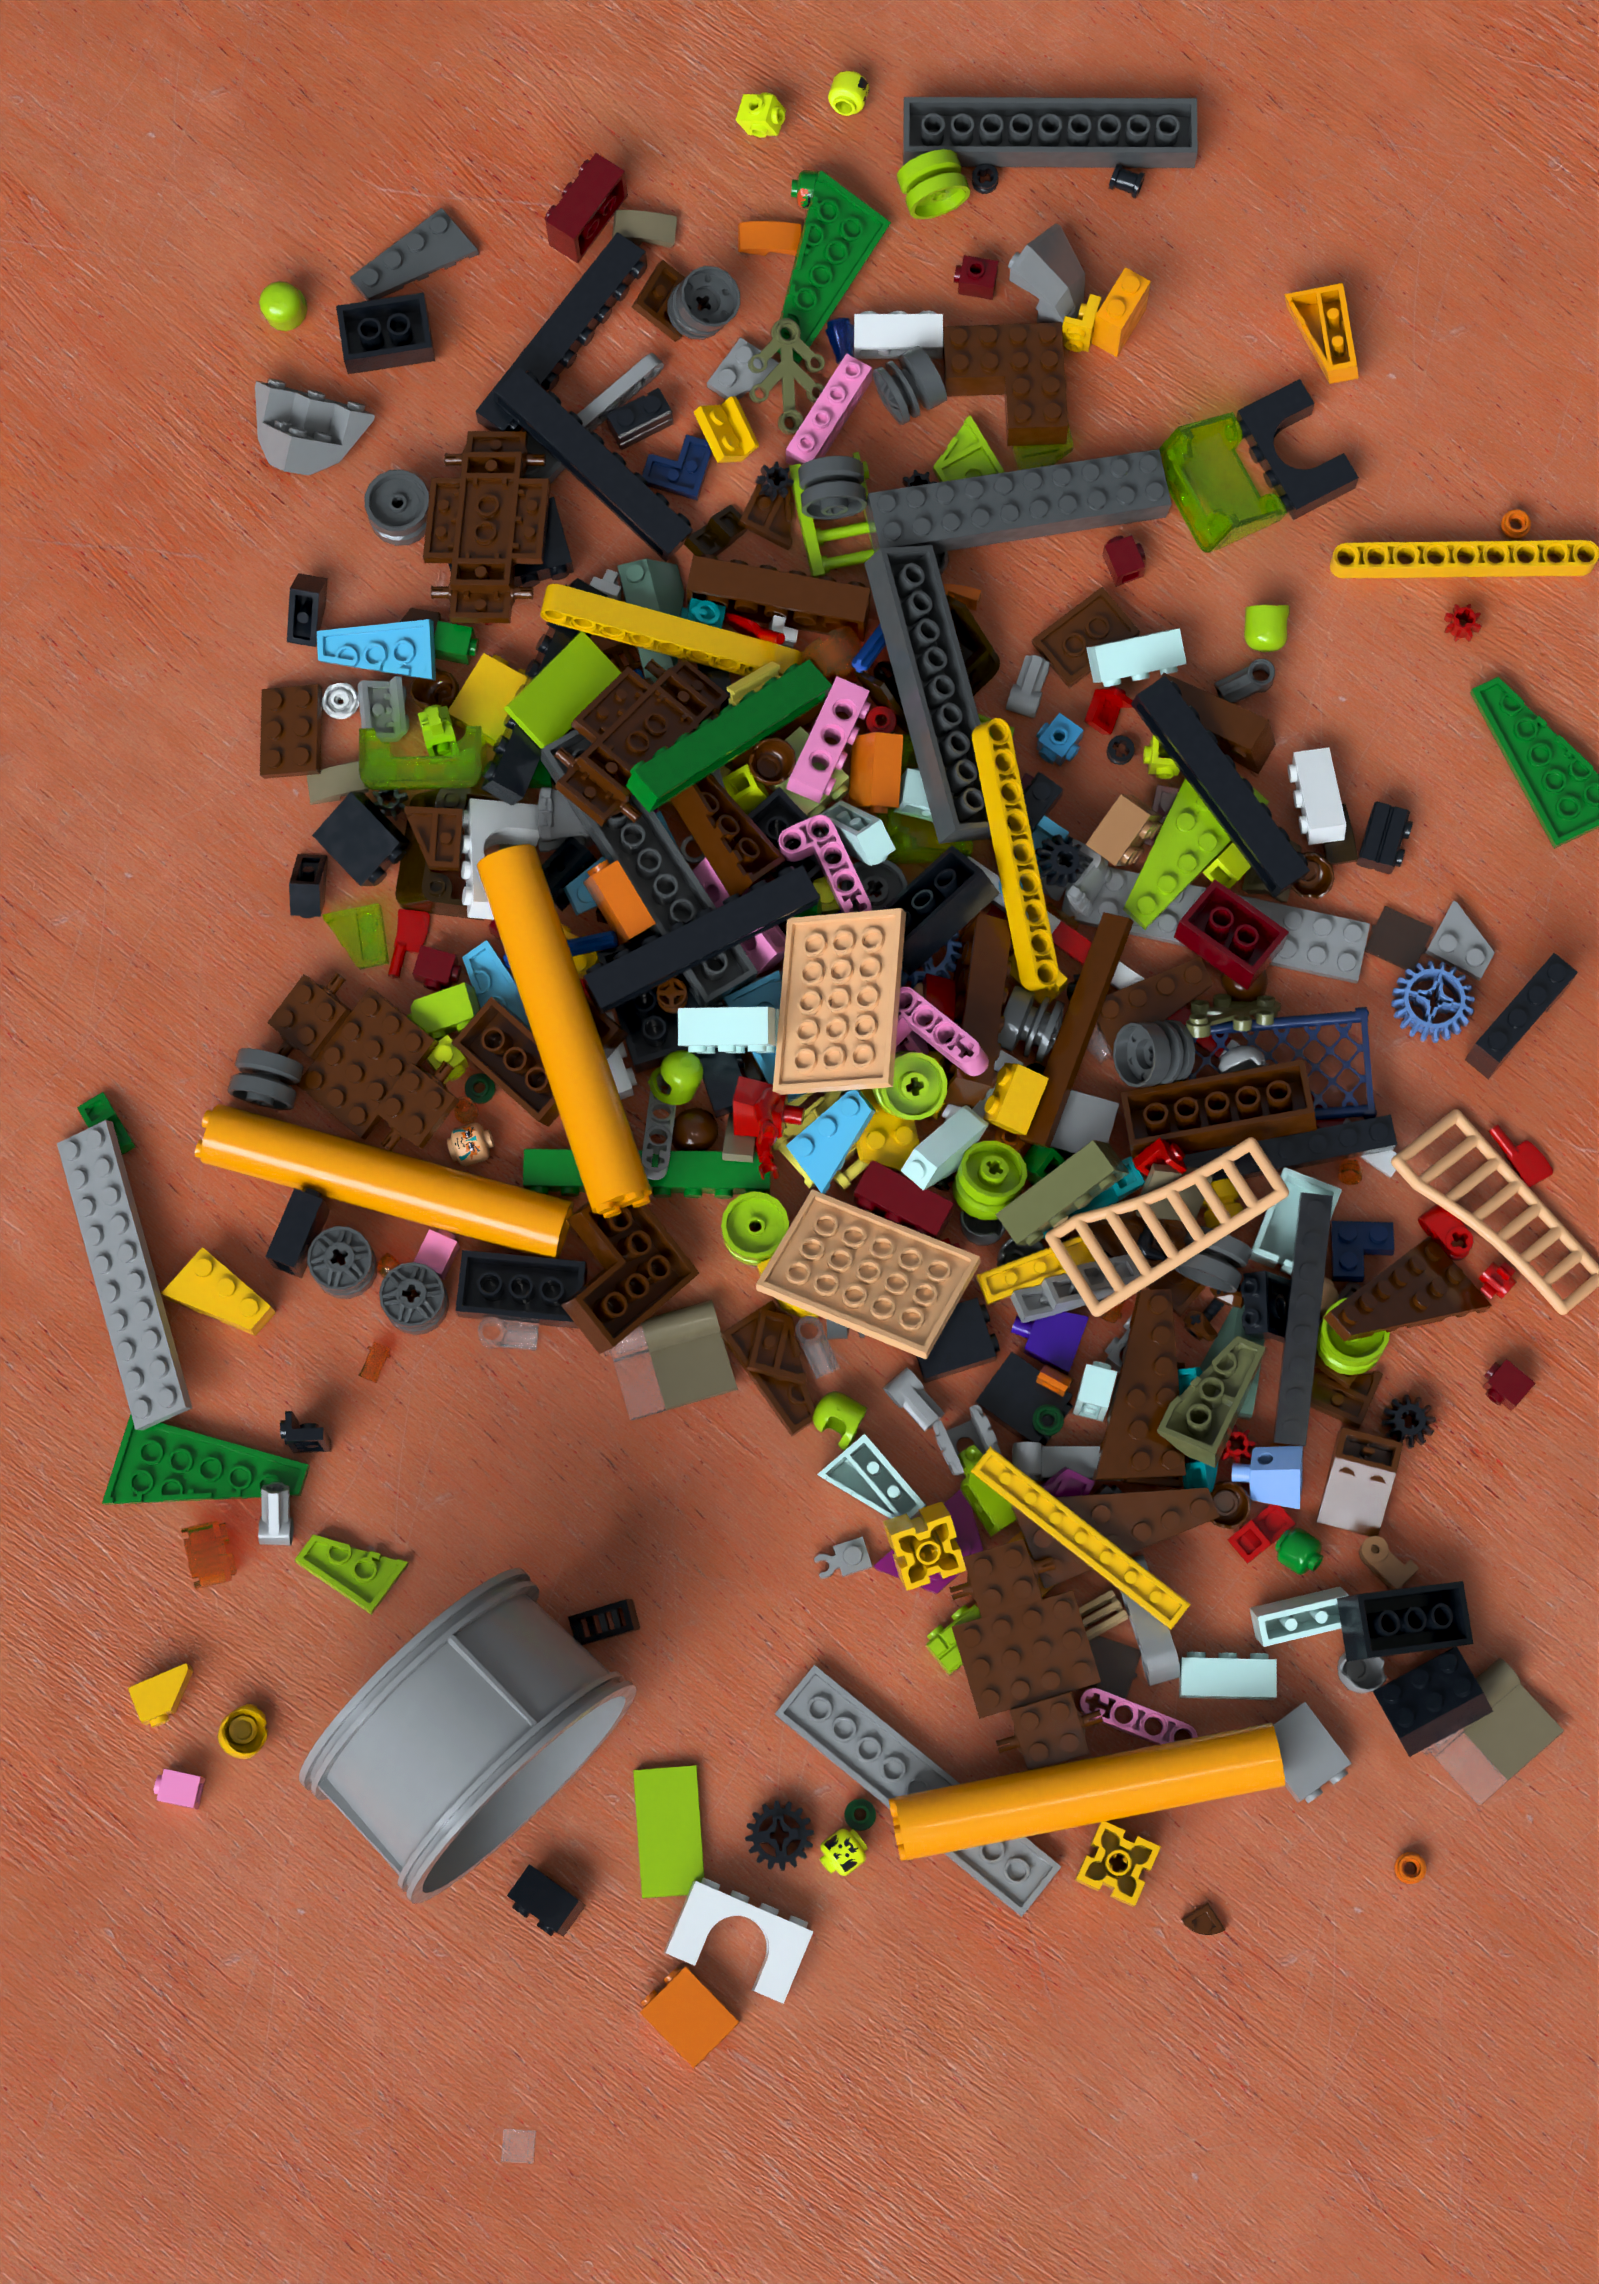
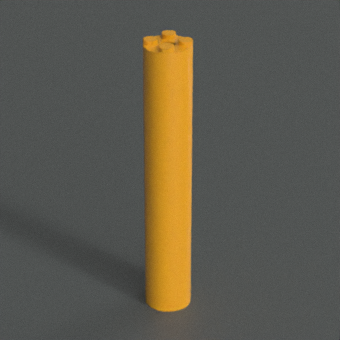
M522 844L491 853L477 863V870L592 1212L603 1214L604 1218H610L622 1213L621 1208L632 1205L633 1208L644 1206L651 1202L649 1195L652 1193L536 848L534 845Z
M217 1104L212 1110L207 1109L202 1121V1127L206 1128L203 1140L199 1139L195 1149V1157L201 1158L202 1163L302 1191L304 1187L321 1193L323 1197L542 1258L559 1259L570 1227L566 1219L573 1213L574 1203L572 1201L222 1104Z
M1271 1722L896 1796L889 1799V1805L900 1860L903 1861L1285 1786V1775L1276 1732Z

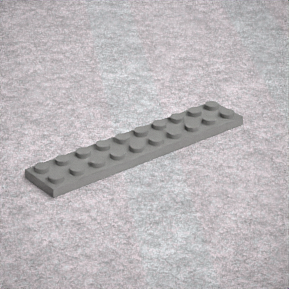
M1080 863L1085 870L1088 868V865ZM1110 867L1113 875L1109 883H1104L1096 896L1092 907L1094 910L1089 918L1076 912L1069 902L1067 892L1074 883H1068L1060 920L1097 928L1103 912L1128 917L1133 920L1123 908L1139 873ZM1083 873L1076 874L1077 878L1079 879ZM1189 885L1146 930L1134 921L1129 935L1185 946L1174 938L1178 923L1207 888ZM1238 895L1289 931L1282 950L1269 965L1350 983H1358L1370 923Z
M105 1120L57 1143L135 1430H145L192 1409V1404L112 1121Z
M815 1665L775 1713L780 1720L889 1809L890 1798L960 1784ZM1026 1837L944 1853L1021 1917L1062 1867Z

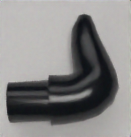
M1146 1224L1143 1232L1139 1235L1138 1247L1146 1259L1166 1260L1167 1256L1165 1253L1151 1246L1154 1241V1235Z

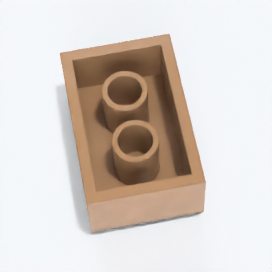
M1120 794L1085 845L1115 866L1135 864L1145 850L1141 847L1145 840L1153 839L1162 827V824L1159 823L1162 815L1134 795Z

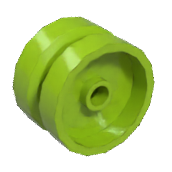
M941 149L921 154L903 165L897 173V182L901 192L906 195L905 202L910 215L915 219H930L944 215L958 208L970 196V188L966 177L961 174V164L957 154L952 150Z
M915 1051L895 1052L893 1087L874 1088L872 1091L876 1102L886 1113L905 1120H922L932 1116L942 1106L947 1095L948 1080L943 1067L934 1058ZM912 1081V1088L907 1090L906 1085L911 1084Z
M981 1141L973 1144L964 1152L952 1184L953 1197L958 1206L968 1215L981 1220H998L995 1214L1021 1194L1027 1178L1026 1163L1020 1153L1010 1145L999 1141Z
M755 1191L741 1194L732 1200L723 1213L721 1224L725 1247L733 1258L743 1264L757 1266V1264L772 1258L790 1227L787 1211L780 1201L767 1193ZM751 1226L755 1228L762 1226L758 1232L750 1230Z
M1347 1298L1340 1299L1331 1305L1324 1316ZM1323 1318L1318 1329V1355L1326 1366L1337 1373L1346 1375L1365 1373L1374 1367L1382 1356L1389 1342L1390 1332L1387 1333L1385 1330L1376 1332L1369 1337L1344 1342Z

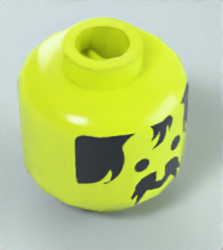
M855 71L838 73L834 77L828 94L830 105L838 114L844 116L859 113L865 105L869 93V84L863 76Z
M841 1828L821 1843L820 1847L823 1856L819 1860L830 1874L836 1871L841 1876H847L866 1861L865 1851L868 1848L854 1829L848 1831Z

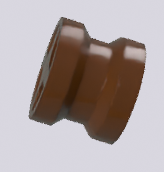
M672 978L658 985L656 994L658 1005L662 1010L667 1013H678V1008H685L688 996L686 986L682 981Z

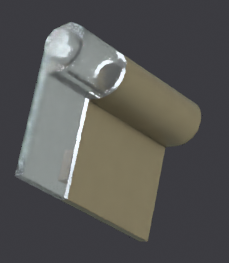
M712 1300L647 1318L614 1348L604 1352L605 1356H612L630 1421L738 1390L725 1344L721 1337L720 1326Z
M1498 1658L1476 1678L1493 1712L1422 1750L1426 1756L1431 1753L1478 1806L1483 1804L1564 1732L1558 1723L1520 1684L1521 1681L1518 1675L1501 1658Z

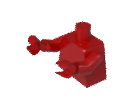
M739 1076L733 1097L734 1135L756 1137L755 1147L759 1162L762 1163L759 1166L761 1179L764 1180L765 1174L769 1171H773L774 1179H778L780 1175L776 1164L773 1163L772 1147L776 1143L777 1138L783 1136L786 1123L803 1124L805 1107L788 1105V1094L780 1095L773 1092V1084Z

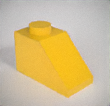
M187 1663L128 1687L142 1724H151L152 1728L168 1722L169 1715L176 1713L193 1673L191 1665Z

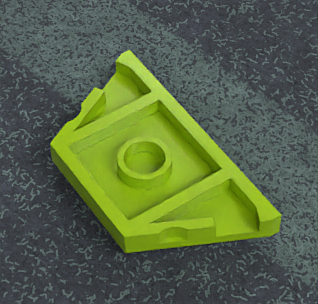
M971 415L965 419L959 432L952 438L943 455L939 457L933 466V471L940 482L1005 472Z

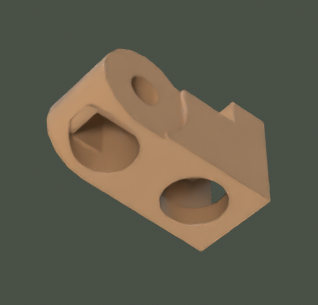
M1370 1536L1365 1539L1360 1547L1359 1555L1363 1563L1390 1590L1400 1589L1419 1570V1567L1411 1559L1404 1565L1389 1551L1388 1544L1382 1537Z

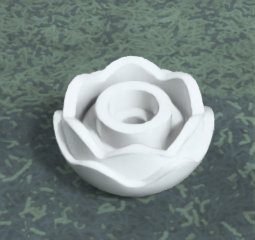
M336 683L328 686L322 698L323 709L330 717L335 719L349 718L357 711L359 706L358 693L348 683ZM339 700L344 701L342 704L338 703Z

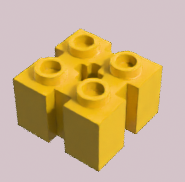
M942 1501L918 1509L919 1517L910 1519L906 1513L883 1521L889 1544L895 1553L892 1555L899 1578L907 1591L931 1583L930 1575L940 1573L942 1578H946L967 1571L961 1549L954 1539L957 1535L951 1515Z
M1106 1821L1100 1822L1090 1844L1097 1848L1093 1858L1088 1855L1084 1857L1075 1881L1097 1891L1100 1890L1103 1884L1112 1889L1110 1897L1134 1907L1145 1885L1144 1881L1138 1879L1143 1869L1149 1872L1152 1869L1161 1846L1139 1836L1135 1837L1133 1842H1130L1123 1838L1126 1830ZM1117 1855L1123 1857L1122 1863L1126 1865L1124 1871L1121 1869L1118 1872L1113 1871V1865L1109 1863L1110 1858L1115 1859Z

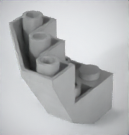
M1054 224L1028 243L1021 254L1019 252L1014 254L1008 265V268H1010L1009 281L1039 299L1036 306L1038 311L1037 323L1062 322L1063 326L1065 316L1077 319L1080 306L1084 303L1085 272L1062 227Z
M269 378L268 383L256 381L255 384L258 441L268 463L284 472L309 476L339 463L375 418L374 414L364 410L365 405L352 401L344 404L326 399V394L318 391L308 390V393L291 389L285 387L286 383L280 380Z

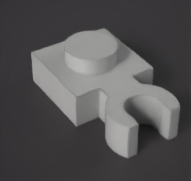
M863 1537L833 1546L834 1556L820 1554L814 1558L815 1563L825 1561L829 1564V1569L819 1574L820 1579L831 1577L837 1569H840L842 1577L872 1568Z

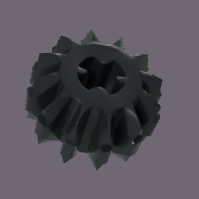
M1060 834L1054 835L1052 840L1049 838L1044 839L1041 842L1043 848L1035 850V854L1040 858V860H1037L1038 866L1041 867V871H1039L1040 878L1047 876L1046 885L1049 886L1056 883L1058 887H1065L1068 882L1071 884L1075 883L1078 880L1076 874H1081L1085 871L1079 864V862L1085 861L1087 858L1078 854L1082 845L1072 846L1073 837L1068 836L1063 839ZM1060 857L1062 859V862L1059 864L1062 866H1059L1057 863V860L1060 859Z
M1409 1395L1403 1396L1402 1404L1396 1398L1391 1401L1393 1409L1385 1408L1383 1411L1391 1419H1385L1381 1422L1382 1427L1392 1428L1385 1434L1386 1438H1391L1395 1434L1398 1436L1397 1442L1402 1443L1406 1439L1408 1449L1414 1447V1439L1420 1445H1423L1426 1442L1423 1434L1431 1436L1434 1432L1427 1424L1434 1423L1436 1421L1435 1417L1425 1416L1431 1410V1406L1426 1405L1421 1409L1419 1405L1422 1402V1398L1417 1397L1413 1404H1411ZM1410 1415L1413 1417L1412 1423L1415 1424V1427L1411 1425L1410 1428H1406L1403 1419Z

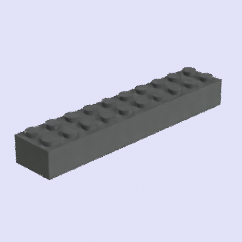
M904 97L903 165L921 154L947 149L957 154L961 167H977L980 164H990L994 167L1115 168L1117 164H1121L1122 168H1195L1198 153L1197 98Z
M1156 449L868 493L865 511L874 553L880 548L932 545L934 553L1166 518L1172 503L1160 450Z
M933 546L880 548L864 564L938 842L941 844L992 839L972 742L973 729L981 723Z
M574 729L542 748L540 760L555 783H557L566 773L568 767L554 757L556 752L561 747H564L566 751L576 758L588 749L592 743ZM634 795L630 798L629 803L643 813L639 820L633 823L626 815L619 812L613 815L602 827L566 798L604 859H607L610 864L616 860L619 861L656 923L649 927L653 935H657L659 938L669 933L668 929L674 924L681 921L687 924L695 920V915L706 908L712 907L713 910L717 909L655 812L649 813ZM739 944L680 974L699 1006L701 1008H711L724 1000V997L754 982L758 971Z

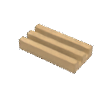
M1113 1590L1106 1592L1079 1608L1083 1618L1111 1602L1108 1606L1083 1619L1084 1627L1092 1625L1115 1610L1118 1613L1086 1631L1089 1641L1128 1619L1126 1611L1122 1608L1119 1600H1117Z

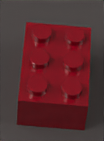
M595 153L591 160L587 159L584 161L579 169L577 179L574 183L570 182L567 184L562 192V199L557 206L552 205L545 216L549 246L576 263L580 262L614 216L615 211L619 209L628 197L625 171L598 153Z
M1214 879L1181 918L1174 938L1248 990L1282 950L1289 931Z
M871 1160L854 1191V1204L858 1206L857 1208L937 1240L940 1239L953 1215V1202L928 1189L922 1190L913 1181L874 1160Z

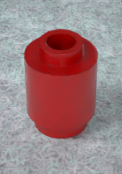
M878 706L869 711L866 717L867 734L873 732L894 734L896 717L891 709ZM878 719H883L887 721V723L883 726H879L876 724L875 721Z

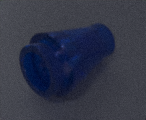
M838 318L827 322L828 329L825 332L835 354L837 364L841 363L846 353L854 357V325L850 323V319Z

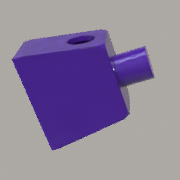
M1062 1312L1035 1321L1022 1323L1017 1315L1011 1333L1028 1339L1024 1348L1025 1354L1068 1376L1089 1317Z

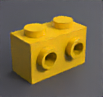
M1005 1063L998 1071L997 1084L993 1094L985 1103L983 1119L1010 1133L1027 1135L1049 1078L1020 1064Z

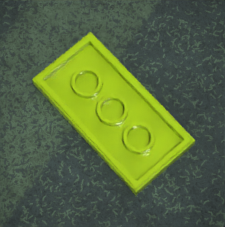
M581 631L512 699L504 710L542 749L564 736L572 728L573 720L621 672L585 632Z
M697 1766L633 1770L642 1899L688 1895L693 1881L701 1883L703 1877L705 1878Z

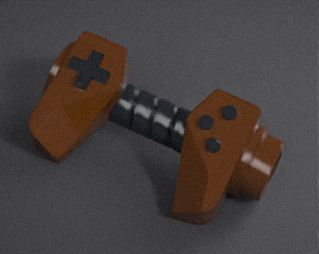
M1239 1284L1236 1293L1210 1288L1215 1298L1203 1312L1191 1310L1184 1318V1328L1198 1340L1204 1338L1207 1341H1213L1218 1337V1333L1210 1322L1224 1305L1240 1309L1243 1307L1244 1299L1240 1292L1241 1284Z

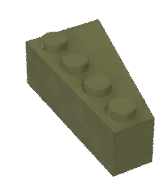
M1092 1140L995 1215L1016 1245L1025 1246L1028 1244V1246H1032L1044 1237L1043 1233L1064 1223L1071 1213L1089 1204L1093 1198L1127 1176L1130 1172L1109 1143Z

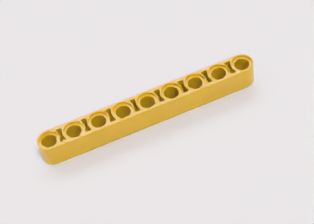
M1588 540L1342 543L1333 551L1330 570L1338 578L1584 576L1591 573L1599 559V548L1594 542ZM1521 554L1526 555L1530 558L1531 562L1523 563L1517 556ZM1555 554L1560 558L1561 562H1552L1548 559L1547 555ZM1431 555L1437 556L1441 563L1433 564L1427 557ZM1465 555L1469 557L1471 563H1462L1458 560L1457 556ZM1496 555L1500 558L1501 562L1492 563L1487 556ZM1577 555H1587L1590 558V562H1582ZM1342 556L1348 557L1352 563L1343 565L1338 561V558ZM1376 556L1382 563L1372 564L1369 562L1368 557ZM1407 556L1411 563L1402 564L1397 557Z
M550 584L545 590L540 616L545 621L680 659L684 657L691 662L742 676H747L773 661L780 665L778 674L782 677L791 665L795 663L801 665L803 661V654L793 648L779 646L775 643L565 585Z
M994 718L973 729L972 742L1020 981L1025 989L1037 991L1054 985L1059 978V969L1011 730L1005 720Z

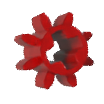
M1455 604L1453 608L1454 615L1451 613H1446L1444 620L1450 624L1446 626L1444 632H1451L1455 636V642L1459 638H1466L1469 642L1473 636L1472 631L1479 632L1481 629V625L1475 623L1480 618L1481 613H1474L1471 609V604L1461 608ZM1461 619L1466 621L1465 626L1459 624Z
M1493 1262L1478 1278L1484 1284L1480 1291L1490 1300L1495 1294L1502 1299L1517 1283L1511 1277L1516 1270L1506 1262L1500 1267Z
M1234 1425L1223 1450L1225 1454L1222 1457V1461L1229 1457L1234 1459V1463H1239L1242 1456L1248 1460L1251 1458V1454L1247 1449L1254 1447L1256 1442L1248 1440L1249 1429L1244 1433L1238 1432L1237 1426ZM1239 1439L1242 1442L1241 1450L1236 1449L1232 1451L1229 1448L1232 1444L1231 1441L1235 1442Z

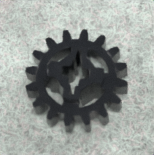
M775 1801L774 1809L771 1810L766 1804L762 1805L764 1813L760 1815L754 1812L752 1815L757 1820L756 1823H747L746 1826L753 1831V1835L745 1837L746 1841L754 1842V1846L749 1849L750 1854L758 1852L760 1855L757 1858V1863L760 1864L765 1859L768 1860V1869L770 1870L774 1867L775 1863H779L781 1871H785L787 1862H790L794 1868L797 1867L795 1858L799 1856L806 1859L807 1855L803 1851L804 1847H813V1844L807 1841V1837L814 1835V1830H806L805 1827L811 1822L810 1818L803 1820L800 1818L803 1812L802 1808L797 1809L795 1812L791 1811V1802H788L785 1808H780L779 1801ZM784 1815L793 1818L800 1828L789 1827L784 1822ZM772 1816V1825L766 1831L759 1832L762 1823ZM777 1821H780L783 1832H789V1837L783 1840L782 1851H780L776 1839H771V1834L776 1833ZM801 1840L798 1848L787 1856V1847L792 1841ZM769 1843L775 1849L776 1857L767 1854L760 1844Z

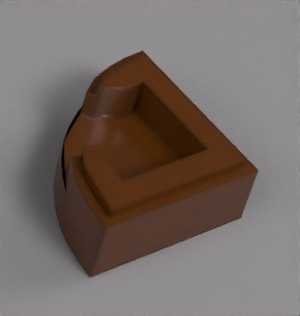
M1209 1903L1181 1919L1188 1929L1201 1935H1214L1225 1931Z

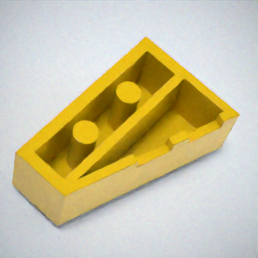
M203 1247L161 1292L168 1301L190 1308L195 1312L217 1319L222 1323L254 1336L276 1314L267 1302Z

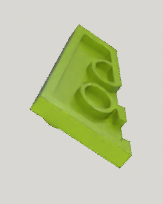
M314 1534L295 1558V1563L371 1615L408 1566L407 1561L384 1557L373 1551L360 1550L350 1547L348 1544Z

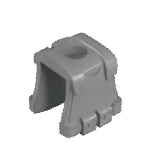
M541 787L538 800V832L540 837L538 847L540 852H550L558 849L568 837H574L585 847L592 846L594 844L593 840L564 795L551 787Z
M1073 839L1072 846L1082 845L1078 854L1079 856L1087 857L1082 863L1088 865V868L1067 892V897L1076 912L1089 918L1094 910L1092 907L1096 896L1104 883L1111 881L1113 875L1105 858L1084 843ZM1060 857V859L1057 860V863L1059 866H1062L1059 864L1062 862V859ZM1047 876L1040 878L1043 893L1055 901H1059L1067 885L1065 887H1058L1055 883L1049 886L1046 885Z
M979 1405L969 1407L970 1421L946 1431L941 1420L933 1425L937 1444L940 1450H943L942 1455L952 1475L958 1476L964 1473L957 1456L959 1452L956 1448L957 1442L962 1438L971 1439L983 1455L990 1446L1001 1454L997 1445L996 1435L993 1430H990L991 1424L987 1416L983 1415Z

